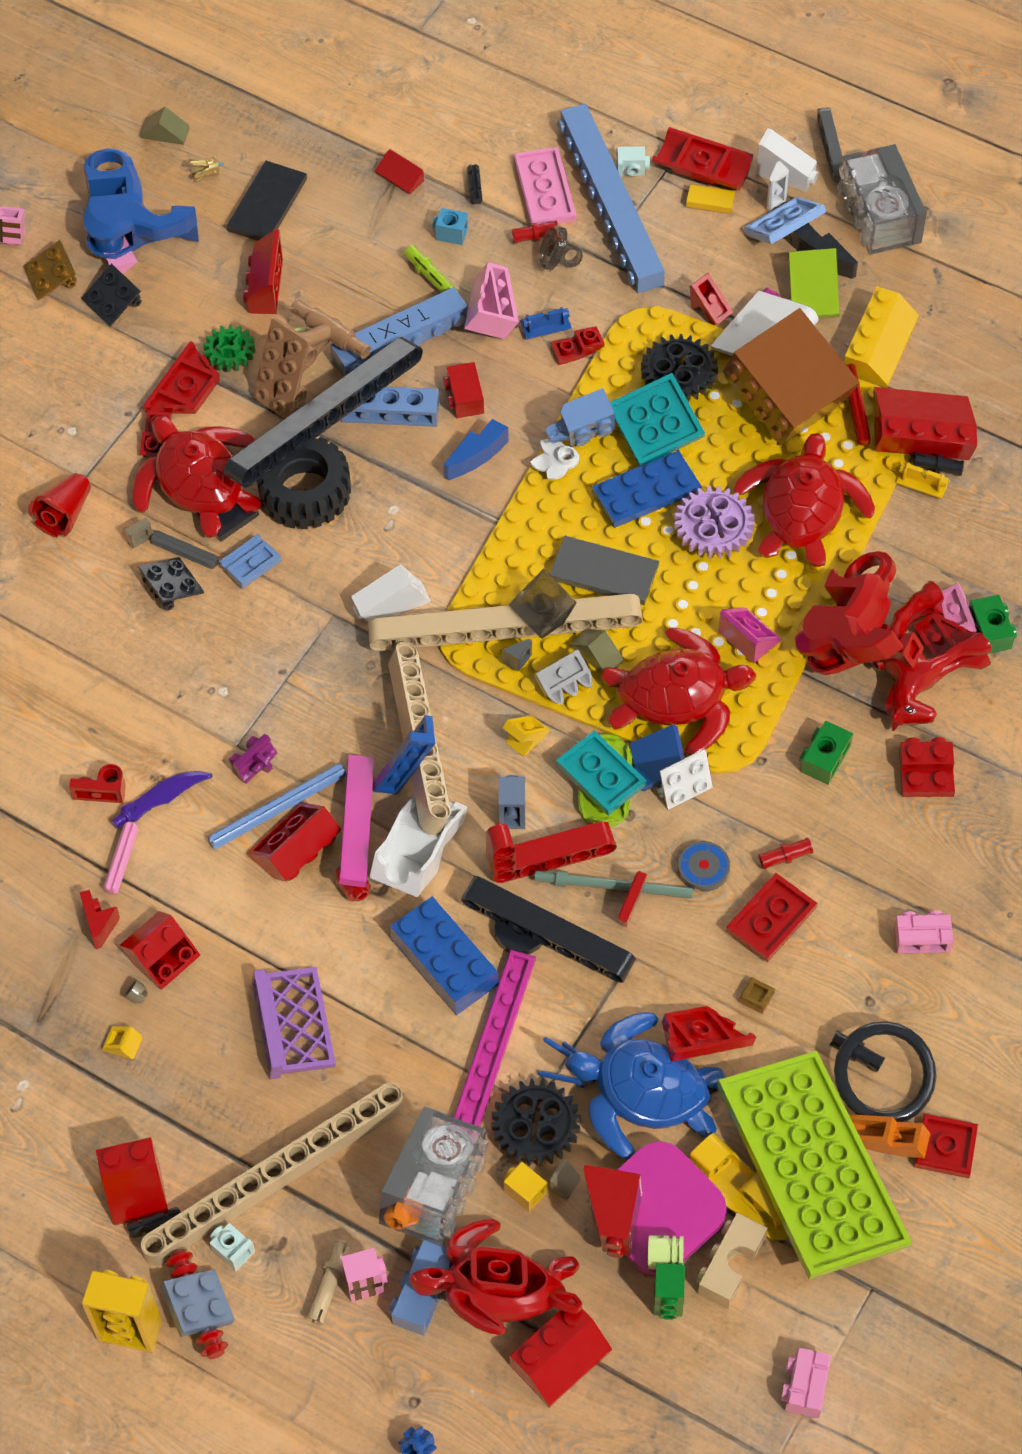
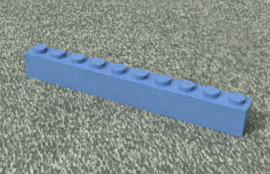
M587 104L561 110V120L558 121L560 133L565 134L567 148L572 150L576 167L579 166L581 169L582 181L589 186L588 192L591 200L595 199L597 213L599 217L602 216L604 219L606 233H610L612 236L611 240L614 250L619 251L620 263L628 271L627 276L630 285L635 286L637 293L664 286V268Z

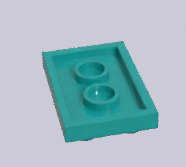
M595 730L556 759V765L608 816L647 786V780Z

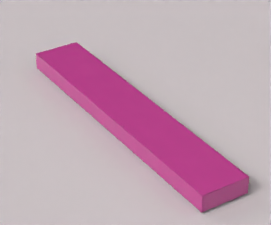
M349 754L347 759L339 884L365 887L367 882L374 768L373 757Z

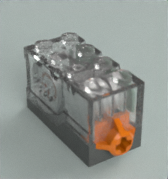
M896 144L843 156L842 166L839 167L840 181L837 182V189L839 194L845 198V208L847 212L851 213L853 226L860 233L861 245L866 247L869 255L922 243L927 212Z
M424 1106L381 1191L379 1224L442 1247L446 1237L450 1238L453 1235L456 1222L453 1220L457 1215L461 1216L466 1206L464 1197L467 1194L471 1195L475 1188L477 1179L474 1176H476L477 1172L482 1173L487 1158L484 1155L489 1141L485 1140L486 1128L464 1122Z

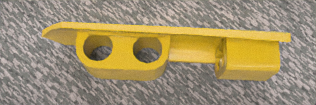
M715 1133L709 1135L689 1156L690 1160L721 1191L725 1197L726 1207L735 1214L739 1213L767 1227L766 1237L770 1240H790L758 1172L755 1173Z

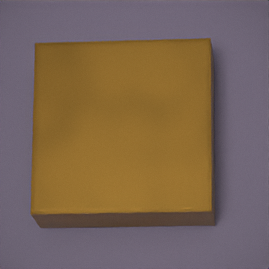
M751 977L739 997V1003L763 1014L775 993V988Z

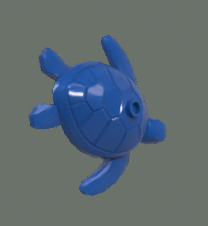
M649 1012L633 1014L615 1022L601 1039V1049L606 1052L601 1060L585 1052H576L571 1054L564 1062L566 1068L578 1079L584 1081L597 1080L601 1094L593 1098L589 1104L590 1121L594 1131L605 1145L616 1155L627 1160L635 1154V1150L622 1132L616 1115L637 1126L652 1129L669 1128L687 1121L697 1134L707 1138L717 1130L713 1118L703 1110L710 1100L708 1089H717L718 1080L725 1078L720 1068L696 1069L688 1059L671 1061L667 1045L651 1040L632 1039L658 1023L659 1018L654 1013Z

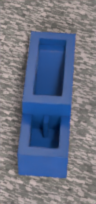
M491 419L479 435L470 431L444 463V478L447 480L457 478L490 460L508 443V427Z

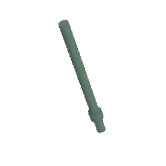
M537 870L535 872V881L555 883V886L566 887L567 884L629 891L633 882L567 874V871L557 870V873ZM645 883L641 893L692 899L693 888Z

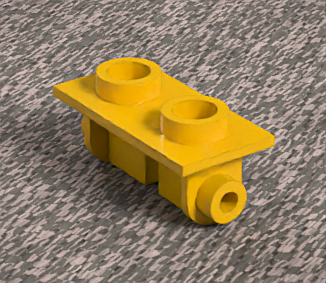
M908 462L907 464L902 463L896 484L942 499L950 479L946 478L945 474L941 475L929 470L924 471L923 468L911 465Z

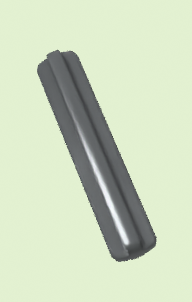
M157 530L151 537L152 544L210 569H214L218 564L217 555Z

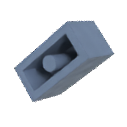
M517 775L499 777V824H506L509 829H525V777Z

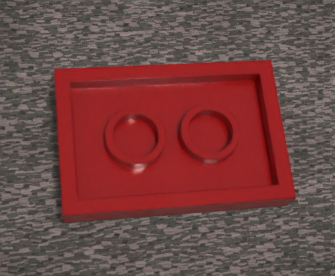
M775 873L726 926V932L768 963L817 908L818 903L782 876Z

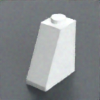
M767 128L758 146L756 175L769 179L776 163L780 161L789 169L788 186L807 192L810 185H814L818 178L819 172L816 171L817 161L773 130Z
M401 564L351 596L355 603V606H353L354 612L360 619L364 618L368 622L376 618L392 617L431 601L422 582Z

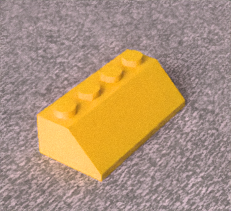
M877 286L845 354L844 363L856 366L859 379L887 388L918 320V313L899 293Z

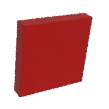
M923 1113L922 1123L930 1132L925 1158H916L914 1168L970 1178L978 1124Z

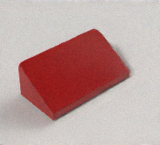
M391 149L385 153L375 170L376 174L409 195L424 182L423 169Z

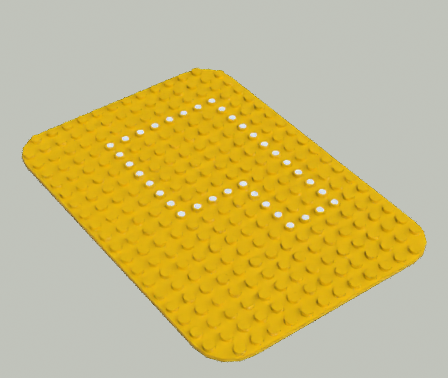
M660 306L638 308L624 314L609 329L603 340L605 343L604 347L594 355L568 402L602 388L609 402L645 386V379L641 378L642 356L646 354L647 347H653L654 341L660 344L661 337L668 341L671 334L675 339H678L679 335L682 334L683 339L687 340L691 335L693 342L701 339V346L708 344V351L712 350L711 345L725 329ZM714 350V357L718 359L717 381L713 382L712 389H707L706 395L699 393L698 400L690 396L688 402L705 432V437L678 450L701 484L703 492H707L708 486L711 487L712 491H716V488L720 486L723 493L729 488L730 495L732 496L735 494L734 486L736 481L746 471L759 463L771 459L790 460L801 456L803 445L808 436L814 433L822 435L826 443V456L823 460L828 462L834 469H842L860 480L871 495L875 506L873 517L870 519L865 518L854 503L844 494V506L840 521L834 530L821 539L826 553V563L824 566L814 567L806 561L805 547L792 548L785 543L782 544L777 556L764 558L758 553L761 542L771 532L764 518L762 508L764 491L768 481L743 495H739L738 500L745 498L746 506L752 507L751 514H754V531H752V538L747 539V546L740 545V552L731 549L730 557L723 552L721 559L717 557L716 553H713L709 559L707 552L698 556V549L690 552V544L682 546V538L677 539V531L674 530V516L677 513V505H681L682 500L614 528L592 493V486L639 467L615 422V429L612 430L611 434L605 437L596 436L590 439L589 443L580 447L577 445L572 446L579 454V463L576 467L568 469L563 477L547 479V472L538 471L532 465L530 466L447 611L608 596L550 580V572L564 536L658 560L659 568L645 606L641 605L642 623L635 627L607 629L604 631L607 632L624 659L617 667L619 669L630 671L637 663L653 654L672 649H682V647L667 639L665 631L669 628L685 629L708 640L717 649L721 657L719 665L723 671L736 665H748L756 673V679L751 685L740 691L725 690L721 701L729 707L730 721L724 734L710 748L706 749L710 773L723 774L737 772L754 763L765 749L808 663V656L802 655L796 649L795 635L798 626L813 605L836 606V603L824 587L831 569L834 568L841 577H844L849 565L863 554L897 486L896 481L900 474V467L902 463L907 464L912 455L875 451L873 389L880 386L859 379L871 436L869 445L860 446L857 443L849 400H847L781 446L778 441L771 437L769 429L765 424L755 417L754 411L749 404L743 402L734 385L729 384L725 379L722 371L731 356ZM568 440L561 441L564 446H570ZM542 448L539 450L536 457L544 453ZM747 608L777 634L781 641L753 664L718 633L719 617L722 609ZM583 632L440 646L441 652L450 666L465 676L607 734L616 735L629 743L668 727L667 725L650 722L637 715L635 720L629 725L614 730L609 724L608 719L611 712L623 704L617 695L618 688L608 687L602 679V673L585 659L584 661L592 675L591 688L583 686L578 680H576L578 685L577 696L568 694L562 688V705L553 702L548 696L545 697L533 674L573 652L574 650L570 648V643ZM530 639L532 640V655L520 671H516L503 663L502 651L505 648ZM704 717L691 723L675 725L678 727L684 758L690 756L685 754V747L702 727L705 721Z

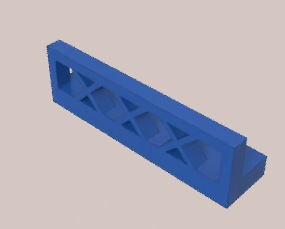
M425 715L415 730L409 732L374 780L373 792L398 795L436 744L432 716Z

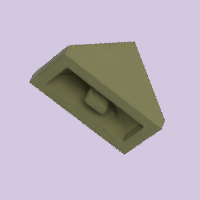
M164 106L145 119L140 138L184 145L189 125Z
M586 629L570 643V648L574 651L579 650L581 656L600 673H603L605 668H617L624 660L604 630Z

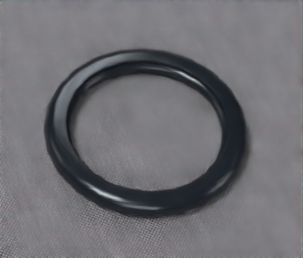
M878 1021L860 1026L842 1042L835 1058V1084L840 1097L856 1115L893 1117L897 1122H905L915 1117L925 1108L935 1090L937 1078L936 1065L930 1048L917 1033L899 1023ZM875 1035H891L906 1041L916 1051L922 1064L923 1080L917 1096L905 1107L894 1111L876 1110L865 1105L852 1091L848 1081L847 1069L852 1052L865 1039Z

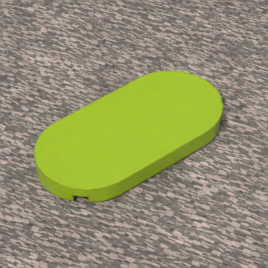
M600 734L632 766V752L628 744L626 745L623 739L616 735ZM579 788L578 809L581 817L588 824L606 821L609 823L610 828L622 823L628 816L630 799L608 816Z

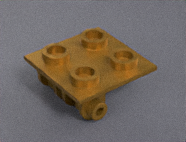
M58 240L24 265L38 300L45 297L61 284L69 288L76 286V273L61 240Z

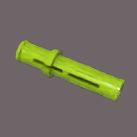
M411 245L404 251V256L415 266V270L419 274H423L441 293L454 287L434 267L432 260L429 257H425L416 246Z

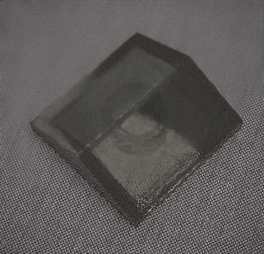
M543 568L509 603V606L543 639L565 623L577 602Z

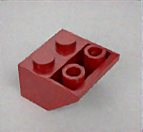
M158 911L119 945L134 966L160 990L166 987L201 956L172 915Z

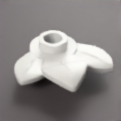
M544 439L540 441L544 453L531 461V465L536 470L547 472V479H559L567 473L568 469L577 466L579 454L573 447L564 446L562 442L551 444L549 439Z

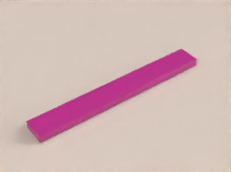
M510 950L451 1123L452 1127H457L467 1134L471 1140L472 1151L536 961V956Z

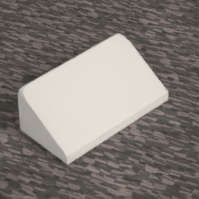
M780 161L776 163L769 178L766 206L768 211L784 203L787 197L789 169Z

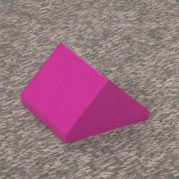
M747 608L722 609L720 612L718 633L753 664L781 641L777 634Z

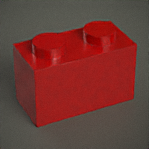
M475 362L447 366V376L443 377L445 391L450 390L451 395L448 396L450 410L454 409L456 419L484 414V398Z

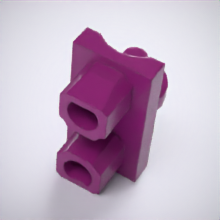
M263 734L260 738L252 736L246 743L247 751L243 755L234 753L229 758L232 768L245 784L261 770L269 773L273 769L270 761L277 754V751L271 744L270 737L266 734Z

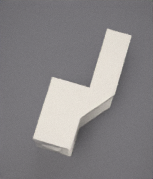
M413 796L400 810L387 839L375 851L369 878L418 897L438 873L443 848L464 824L468 806L455 802V804L449 802L451 814L443 830L438 835H431L426 833L420 826L415 796Z

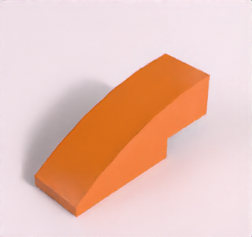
M849 1115L866 1149L891 1155L925 1158L930 1132L923 1123L897 1122L893 1117Z

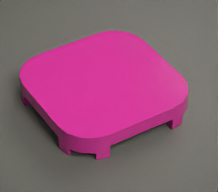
M662 1141L649 1143L639 1149L617 1169L641 1174L643 1192L631 1256H627V1258L637 1267V1271L644 1276L655 1277L656 1270L648 1269L649 1235H669V1238L676 1236L678 1239H680V1236H684V1263L716 1232L719 1234L724 1227L727 1214L725 1197L716 1185L680 1149L671 1143Z

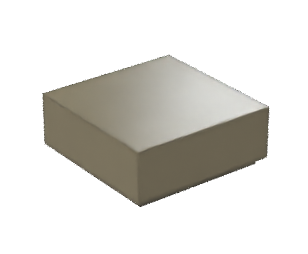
M147 518L125 529L127 541L131 548H135L150 540L153 535L151 524Z

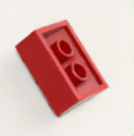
M279 229L273 230L255 242L253 253L248 255V266L251 268L250 271H246L248 290L243 292V302L248 305L249 313L277 314L283 267V252Z
M300 802L246 854L274 879L287 882L297 877L300 872L299 870L305 864L315 860L318 852L324 846L333 843L336 835L342 829L325 806Z
M583 1308L577 1314L560 1310L510 1355V1367L550 1408L612 1351V1348L594 1320Z

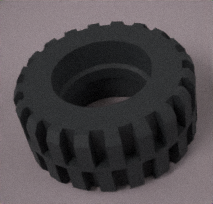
M322 437L315 438L257 480L259 498L268 516H274V521L279 524L286 523L287 527L294 529L295 526H299L301 529H308L309 526L317 528L322 526L323 522L329 523L335 519L334 515L339 516L350 499L351 481L346 456L339 450L337 445L332 442L328 444V440ZM299 473H314L325 479L319 486L307 491H295L283 485L287 479Z

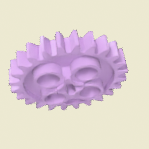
M708 486L707 492H703L698 488L697 495L690 492L689 499L682 498V504L677 505V513L674 516V530L677 531V539L682 538V546L690 544V552L698 549V556L707 552V556L710 559L712 554L716 553L717 557L721 559L722 553L725 552L730 557L731 549L740 552V545L746 547L747 539L752 538V531H754V514H751L752 507L746 506L745 498L738 500V492L731 496L729 488L724 493L721 492L720 486L716 488V491H712L711 487Z

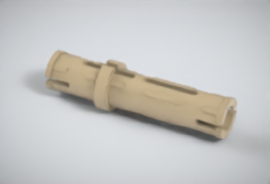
M335 1239L328 1261L324 1262L322 1267L324 1273L309 1314L306 1317L310 1322L313 1319L314 1324H324L340 1276L344 1275L341 1257L348 1255L352 1248V1244L349 1242L345 1245V1240Z

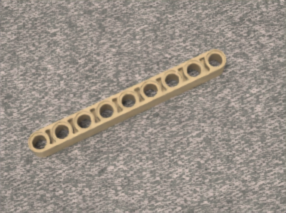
M409 642L398 643L388 663L403 741L409 732L415 730L425 715L431 716L418 651ZM436 742L411 776L420 826L426 833L431 835L441 833L451 814Z

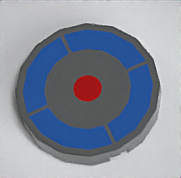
M706 841L692 843L682 851L678 858L679 876L689 888L709 892L718 889L728 878L730 860L727 853L717 844Z

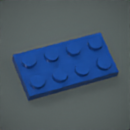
M678 450L592 486V493L613 527L616 528L678 502L682 498H687L690 492L697 494L698 488L701 489L702 486Z

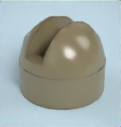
M135 980L128 988L124 998L135 1004L144 1002L148 994L147 988L140 981Z

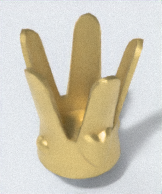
M216 156L208 159H189L192 165L197 166L190 170L191 173H195L194 177L196 179L194 182L212 174H219V166L224 165V163L218 164Z

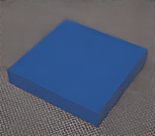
M674 724L630 743L635 770L647 780V786L641 789L642 791L662 784L659 771L685 759L678 727Z

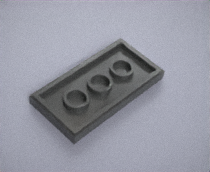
M564 536L550 572V580L608 596L635 594L639 596L640 604L645 606L659 568V561Z

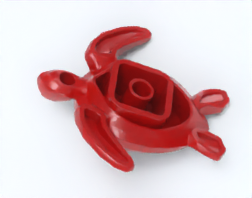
M160 416L154 419L152 431L157 442L162 444L158 455L147 459L135 475L132 494L133 503L139 512L144 513L148 509L152 488L157 480L163 492L174 504L182 509L200 513L201 528L207 538L216 537L222 528L218 514L230 511L235 504L245 513L257 512L260 509L262 501L258 497L241 489L239 484L227 478L223 473L225 464L234 456L225 445L246 448L255 441L250 434L223 426L204 427L197 431L179 432L173 422L167 417Z
M819 433L808 436L803 445L801 456L790 460L771 459L759 463L746 471L735 483L734 492L743 495L768 481L764 491L762 508L764 518L771 532L764 538L758 548V553L764 558L777 556L782 544L785 543L792 548L805 547L806 561L814 567L824 566L826 563V553L821 539L834 530L840 521L844 506V494L854 503L865 518L870 519L875 513V506L871 495L862 482L851 473L842 469H834L828 462L823 460L826 456V443L824 437Z
M669 628L665 631L667 639L679 645L682 649H672L653 654L637 663L630 671L619 668L604 669L602 673L603 681L608 687L618 688L617 695L623 703L611 712L608 722L614 730H618L633 722L637 715L650 722L667 726L687 724L704 717L705 721L702 727L685 747V754L691 756L703 749L710 748L724 734L730 721L729 707L721 701L725 690L740 691L747 688L755 681L756 673L748 665H736L723 671L719 665L721 657L717 649L708 640L685 629Z
M495 1219L472 1222L458 1229L449 1238L445 1250L448 1258L453 1263L449 1270L429 1267L416 1271L410 1276V1284L417 1294L431 1296L445 1291L449 1306L461 1319L474 1328L489 1334L501 1335L505 1333L503 1323L530 1319L547 1312L552 1307L577 1314L583 1305L578 1296L574 1293L566 1292L564 1285L561 1283L562 1280L575 1275L580 1265L575 1257H560L554 1259L547 1267H544L534 1259L515 1250L477 1247L486 1238L500 1230L501 1223Z

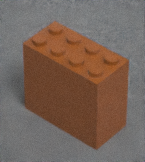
M798 308L736 350L722 371L727 382L734 385L743 402L749 404L754 411L755 417L765 424L769 429L771 437L778 441L781 446L845 403L860 383L801 308Z

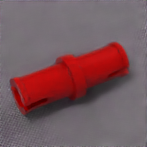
M557 220L538 225L537 223H532V226L512 229L514 244L529 240H535L536 242L540 241V238L560 235Z
M807 837L788 845L786 843L780 844V848L760 853L758 856L761 866L765 870L784 862L786 864L792 863L793 859L812 854L814 851L811 841Z

